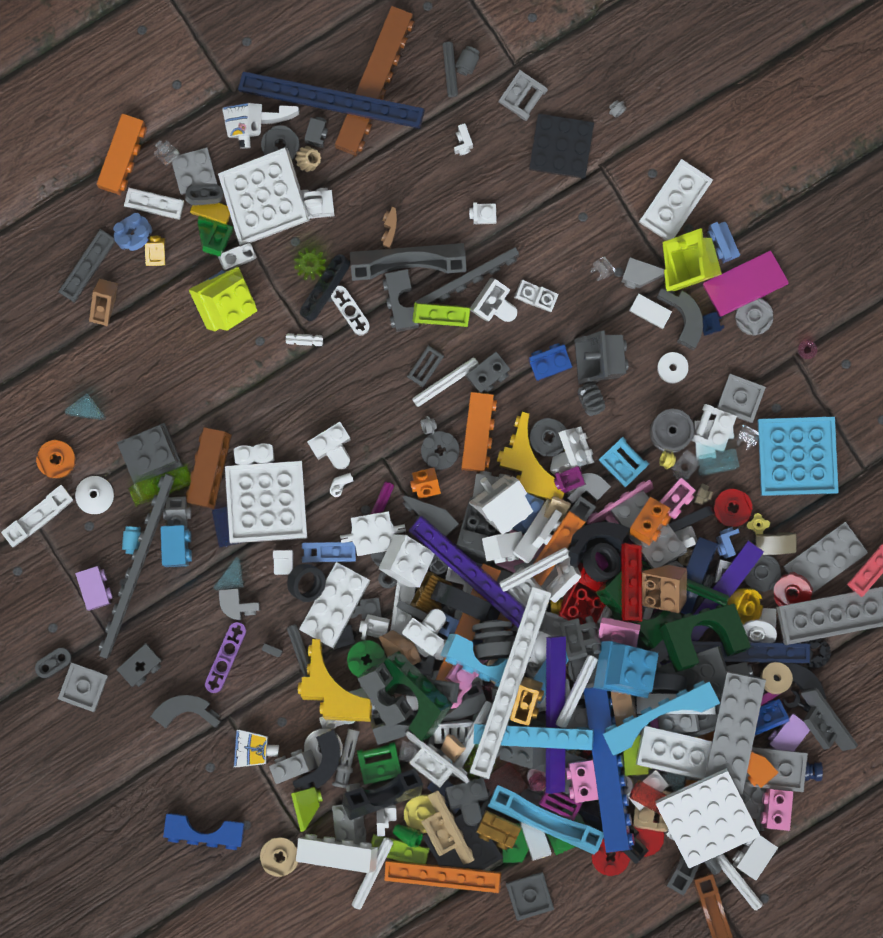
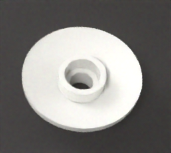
M90 476L79 483L76 488L75 498L78 506L83 511L89 514H100L111 506L114 499V491L106 479L99 476ZM92 491L97 492V496L95 498H91L90 493Z
M751 620L743 624L750 643L775 642L777 633L771 623L765 620Z

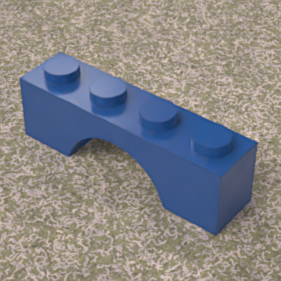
M167 813L163 837L168 838V842L179 843V839L187 840V844L191 845L205 842L208 847L217 848L218 844L226 845L225 849L237 850V847L242 846L245 823L225 820L217 831L201 833L191 826L187 815Z

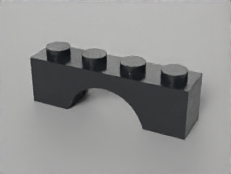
M412 769L398 774L391 782L380 788L365 790L361 787L344 793L342 805L349 820H353L420 796L423 783L416 769Z

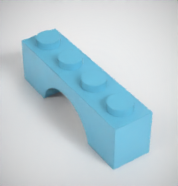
M449 634L440 654L446 658L445 661L452 665L459 664L463 666L462 670L471 674L475 672L484 681L489 682L492 680L496 682L495 686L498 688L508 659L499 658L489 666L483 665L474 655L473 642L458 634Z

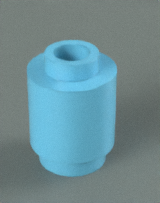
M125 527L122 541V550H126L125 554H133L135 549L138 550L141 543L138 542L141 533L140 527Z

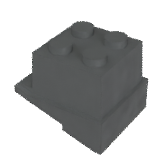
M599 331L574 340L578 385L590 384L592 382L596 384L601 380L616 379L626 374L628 360L625 359L624 351H627L626 340H623V335H605V331Z
M165 423L117 442L134 485L184 467Z
M539 712L537 718L532 719L527 727H546V714ZM509 719V722H508V725H511V726H526V725H523V724H520V723L511 721L510 719ZM500 746L501 760L546 773V748Z

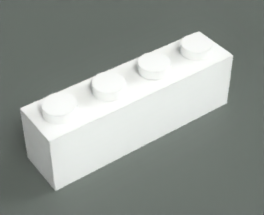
M305 834V837L298 838L296 862L371 873L376 871L378 848L372 847L371 843L360 842V845L353 844V840L343 839L342 842L335 841L334 837L319 839L315 834Z

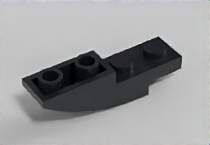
M586 801L578 813L592 828L603 832L599 804L593 801ZM630 825V833L634 835L635 844L632 845V850H625L623 852L637 864L649 850L636 838L639 832Z

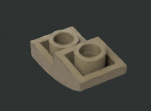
M778 532L776 535L757 534L756 546L764 551L762 555L796 553L797 536L796 533Z

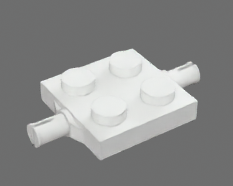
M388 511L351 518V534L340 535V539L348 538L341 540V543L353 541L356 546L357 556L387 551L393 536L396 533L406 532V529H400L405 528V524L393 526Z

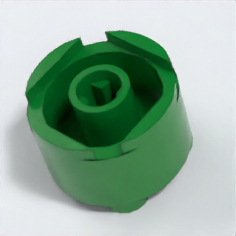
M369 640L357 642L352 646L347 656L348 667L357 677L365 670L382 662L384 663L386 660L382 647L376 642ZM369 654L372 663L364 665V661L361 659Z

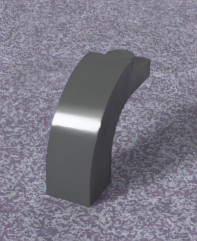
M661 288L657 299L675 307L683 317L684 326L677 343L694 351L703 331V318L699 306L684 291H681L679 296H676L674 291H667Z
M192 695L170 698L158 706L150 716L164 728H168L173 720L184 712H194L200 715L215 728L222 722L218 719L220 717L218 713L212 709L210 711L207 710L211 704L209 701Z

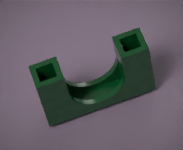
M622 565L619 573L607 580L596 592L600 601L607 605L612 611L613 616L622 621ZM658 609L649 620L642 619L640 623L631 622L640 625L638 645L644 650L655 648L663 639L659 629L668 619H682L680 613Z
M720 604L716 606V609L710 610V608L699 611V614L696 615L688 613L679 620L671 618L666 620L665 624L659 629L675 672L693 668L699 663L691 640L692 630L696 626L702 625L712 628L719 635L727 657L743 653L751 647L735 604H726L725 606Z
M398 651L387 657L384 662L393 677L385 687L388 695L392 696L398 686L404 684L414 692L418 700V713L408 729L422 742L435 733L453 704Z

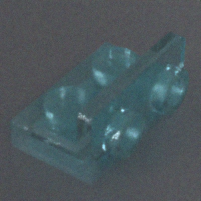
M736 449L698 456L700 465L698 469L699 477L735 470L740 467Z

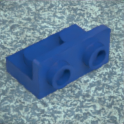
M560 343L550 346L548 351L542 352V350L531 353L532 357H529V363L536 381L572 368L565 345L560 346Z
M780 699L768 701L764 706L760 707L755 736L790 721Z

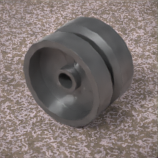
M668 409L661 412L654 419L650 427L651 441L662 452L676 453L681 451L690 443L694 434L693 422L689 415L677 409ZM671 427L675 429L673 431L676 432L675 434H671L669 432V429Z

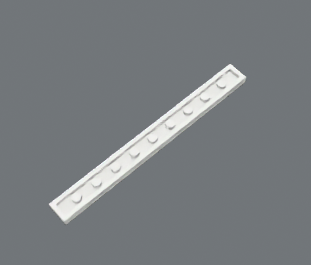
M535 587L532 588L470 770L472 774L487 779L490 778L515 704L519 686L523 680L551 597L550 592Z

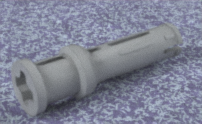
M347 730L340 765L336 769L337 774L335 782L332 783L333 786L346 788V785H348L350 773H353L351 765L360 731Z

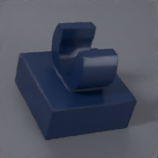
M717 312L702 316L704 336L712 335L725 328L724 325L720 326L719 319L722 316L720 317Z

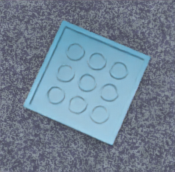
M835 417L757 420L761 496L838 493Z

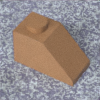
M99 279L93 290L90 322L108 326L116 300L118 283Z
M394 630L379 637L387 657L400 651L413 665L422 661L415 644Z

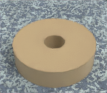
M779 662L767 665L760 675V678L766 679L764 689L771 694L785 692L790 688L793 680L790 669ZM774 675L779 677V681L774 680Z

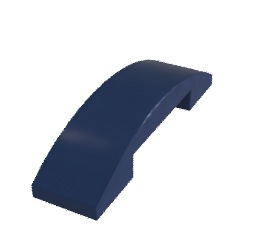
M699 537L687 565V579L700 584L703 583L709 564L712 562L716 551L717 543ZM687 591L686 603L680 612L684 614L693 613L698 595Z

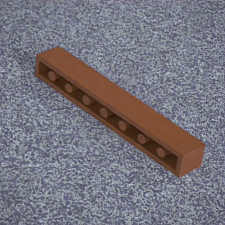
M391 6L356 95L380 100L384 99L387 91L384 89L386 83L391 82L394 74L391 71L394 65H398L401 55H398L401 48H405L408 40L406 34L408 31H412L415 23L412 13ZM347 114L335 142V148L357 156L358 152H362L365 146V141H363L365 135H369L373 124H370L372 119Z

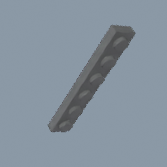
M515 247L415 301V303L433 304L438 300L443 302L451 297L449 294L455 291L460 293L467 289L466 285L482 281L484 275L497 273L501 270L500 267L505 264L507 266L512 265L517 261L516 258L519 257V252Z

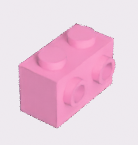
M680 478L659 502L670 507V516L675 519L682 512L680 510L681 506L684 503L688 505L694 498L692 494L696 490L684 479Z
M593 760L569 762L565 772L567 780L570 779L571 787H568L570 799H573L575 803L598 800Z
M766 789V792L762 795V804H764V812H761L760 816L762 828L790 831L793 791Z

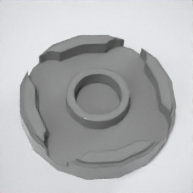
M761 298L750 302L736 310V324L747 335L756 336L763 334L773 323L772 307Z

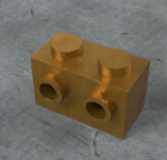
M524 677L519 686L510 718L511 721L529 726L532 719L537 718L540 709L537 708V703L542 701L544 690H541L542 682Z

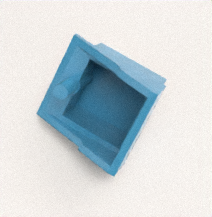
M601 641V653H599L593 688L648 698L649 693L653 690L658 653L613 641Z

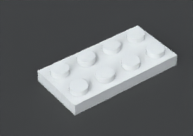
M681 159L639 223L666 241L673 239L713 179Z
M336 562L326 580L322 595L314 601L299 630L315 639H320L324 644L334 648L370 580Z
M645 726L642 729L635 765L702 780L706 775L712 741Z

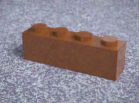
M203 428V432L199 437V450L195 454V467L190 475V488L186 492L187 503L211 509L215 508L231 434L225 431Z

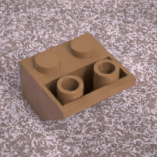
M666 565L643 571L642 606L679 613L687 599V568Z

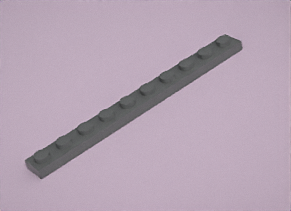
M165 474V477L162 476L158 484L160 491L158 495L155 494L151 503L154 506L152 513L147 514L145 532L141 531L138 542H141L138 550L135 549L131 560H134L132 568L128 567L125 578H127L126 584L121 586L118 594L121 597L120 601L113 607V620L108 622L105 630L108 633L107 637L100 643V657L107 659L112 653L175 476L171 474Z

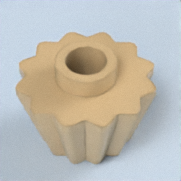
M309 146L301 147L300 151L296 152L295 160L301 170L306 172L314 171L320 164V153L315 148Z

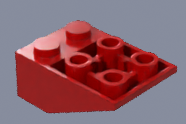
M579 563L578 569L581 578L565 593L559 616L568 621L579 618L581 625L586 624V617L592 616L597 624L605 604L600 601L596 592L605 582L593 580L586 573L583 563Z

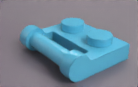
M622 437L598 461L626 487L650 463L647 460L644 461L626 443L627 440ZM620 447L639 466L636 470L617 452Z

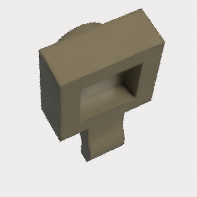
M705 484L700 485L693 503L702 505L703 502L706 503L708 500H711L713 492L708 491L709 486Z

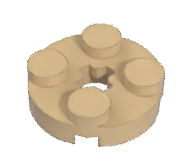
M284 837L273 838L265 843L260 853V860L264 870L276 877L285 876L294 871L298 865V862H296L297 847L291 840ZM281 851L283 852L285 860L277 862V858L274 857V854H279V852Z

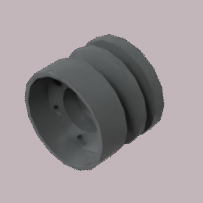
M490 620L472 626L473 632H481L480 634L473 635L474 640L482 641V644L474 646L477 660L509 658L514 642L505 641V638L513 636V631L504 630L513 628L512 622Z

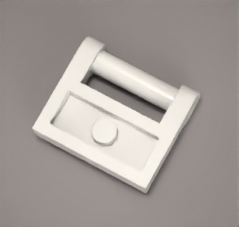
M704 404L702 409L704 412L696 434H693L692 441L724 452L737 416ZM710 415H716L708 439H704L703 434Z

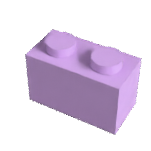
M99 566L75 573L88 611L111 604L110 599L113 596L110 587L106 588L105 581L107 576L104 569L101 570Z
M790 714L788 716L790 721L782 724L778 731L773 730L769 735L768 739L770 741L768 745L777 750L795 751L810 731L809 728L796 715Z

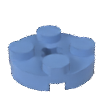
M139 213L126 217L121 222L116 223L113 228L116 243L121 249L125 248L130 251L143 247L148 242L147 237L149 233H152L150 223L145 217L140 216Z

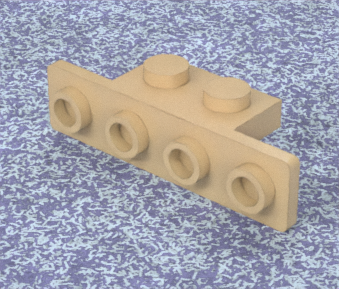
M439 791L429 794L428 798L436 813L421 822L438 855L441 856L455 848L463 865L474 861L472 850L464 841L463 833L458 829L453 814L445 804L443 795Z

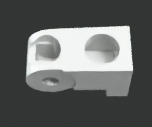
M251 243L223 252L221 257L218 256L225 272L257 258Z

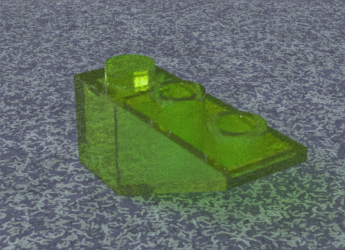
M187 466L137 482L128 488L135 506L150 502L155 494L158 495L160 491L158 484L162 476L165 477V474L175 476L170 493L190 486L191 479Z

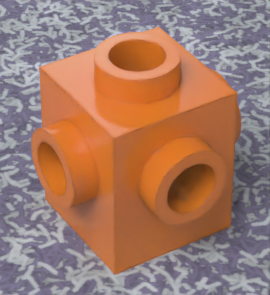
M435 468L412 473L413 481H410L412 492H417L418 499L441 494Z

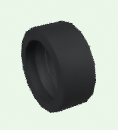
M599 543L587 549L584 553L583 566L586 573L593 580L605 582L619 573L621 559L613 546L607 543ZM596 552L606 558L609 565L607 573L598 567L595 559Z
M311 564L296 566L290 572L287 580L290 594L303 602H311L319 598L326 584L323 572ZM308 572L313 573L315 580L312 588L306 593H300L298 584L301 577Z
M655 673L652 692L677 694L685 689L687 690L688 678L671 673Z

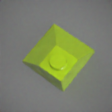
M316 786L291 793L301 832L307 829L320 807V802L323 801L321 791L316 790Z

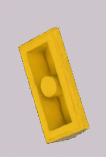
M221 203L192 205L190 213L223 224H228L230 218L228 206Z

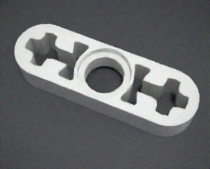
M337 286L331 295L333 302L355 334L360 336L367 334L369 331L368 320L346 288ZM336 291L344 292V300L347 301L349 299L350 301L340 307V304H343L340 298H335ZM353 306L356 312L354 315L348 316L345 314V308ZM360 314L361 317H359L358 320L361 324H366L364 326L365 330H357L356 328L358 326L356 321L354 320L353 323H351L350 320L355 319Z

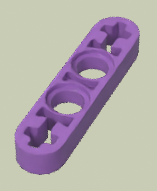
M236 622L231 624L205 682L206 689L211 693H218L224 686L246 635V627L242 623ZM238 626H241L240 630L243 631V633L238 634L236 637V640H239V643L237 644L232 640H228L229 636L233 638L235 632L232 631L233 627L237 628ZM228 643H232L235 646L234 653L230 655L224 651V647ZM220 661L227 663L228 667L224 672L217 670L216 666ZM213 672L218 675H224L223 679L218 678L217 684H219V688H214V690L211 689L209 684L210 681L215 680L216 676H212Z

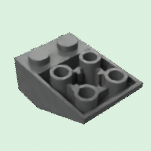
M468 502L457 547L474 562L491 566L492 561H486L482 538L500 535V532L487 522L484 516Z

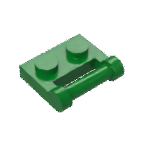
M395 742L389 743L387 746L365 751L363 749L357 750L364 785L392 779L401 774ZM391 753L392 756L391 759L369 764L365 763V758Z

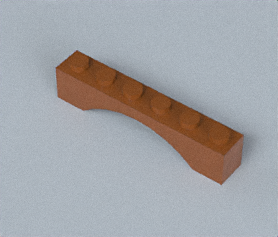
M707 873L694 878L692 881L711 937L733 938L713 874Z

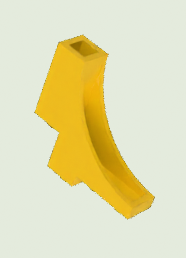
M522 412L521 416H517L514 427L518 428L516 435L512 434L509 445L513 447H505L504 451H499L497 462H500L499 467L520 472L521 476L517 475L516 478L528 494L549 500L553 496L563 499L564 492L561 489H557L554 482L556 478L543 469L532 452L528 438L529 413Z
M312 639V645L308 646V656H311V664H307V675H310V677H302V682L298 683V694H301L303 700L324 701L320 703V714H323L325 720L371 722L372 703L370 699L349 693L333 680L324 664L321 640Z

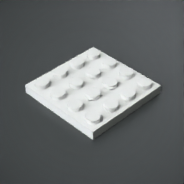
M288 148L280 149L218 173L240 246L310 221Z
M302 461L225 466L230 543L307 538Z
M727 768L655 801L689 868L760 836Z

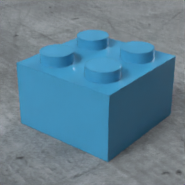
M161 526L163 566H189V562H192V550L188 549V542H191V531L186 526Z

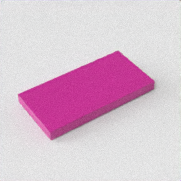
M769 251L704 282L703 287L721 317L788 285V280L774 255Z

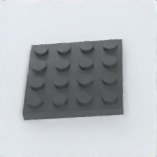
M720 646L697 653L699 663L693 668L675 672L672 662L662 665L659 669L656 668L655 673H671L687 677V692L695 689L693 685L703 680L705 683L710 682L719 702L721 701L728 669ZM720 704L715 706V714H698L699 731L678 734L696 737L715 731Z

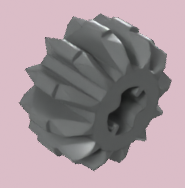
M587 383L578 389L580 403L587 415L593 416L604 411L605 401L595 383Z

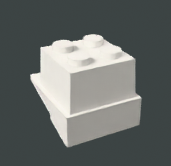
M504 475L492 485L486 477L482 478L480 483L485 490L469 502L502 535L512 530L516 524L525 520L533 512L525 497L527 492L520 481L513 476L509 477L507 475Z

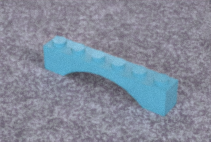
M703 680L693 685L695 689L689 692L685 689L677 693V698L671 701L669 698L658 703L659 707L653 710L651 707L640 711L642 715L636 718L632 715L622 720L624 724L618 727L616 724L605 729L606 733L603 736L613 756L631 748L641 730L649 722L663 714L679 710L703 713L719 705L720 702L710 682L705 683Z
M474 724L473 744H480L486 724ZM507 725L501 745L593 750L594 729Z
M499 785L494 789L487 806L593 855L598 852L604 838L603 832L544 810L515 792Z

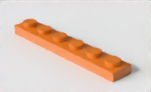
M387 860L385 862L384 881L499 893L501 888V872Z

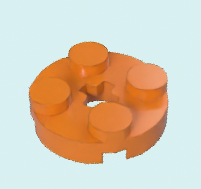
M51 440L41 446L36 462L39 470L49 478H63L69 475L75 468V453L65 442ZM54 454L58 457L61 456V460H59L57 465L51 462Z

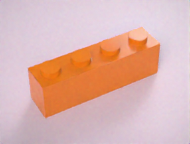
M125 114L121 115L97 181L98 188L118 195L125 191L128 180H126L128 173L131 174L134 167L133 158L135 155H138L141 147L139 145L140 139L145 137L147 131L143 120Z
M471 392L461 470L480 472L485 471V468H489L490 457H486L487 449H491L492 438H489V430L494 428L495 419H491V413L496 411L497 400H493L494 395Z

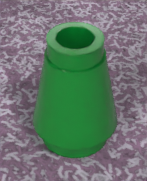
M397 824L393 830V834L410 848H417L423 839V834L418 829Z

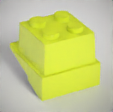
M702 228L663 242L666 269L664 270L667 291H677L722 275L712 238H703Z
M235 267L189 289L206 329L228 331L257 312L256 304L239 267Z

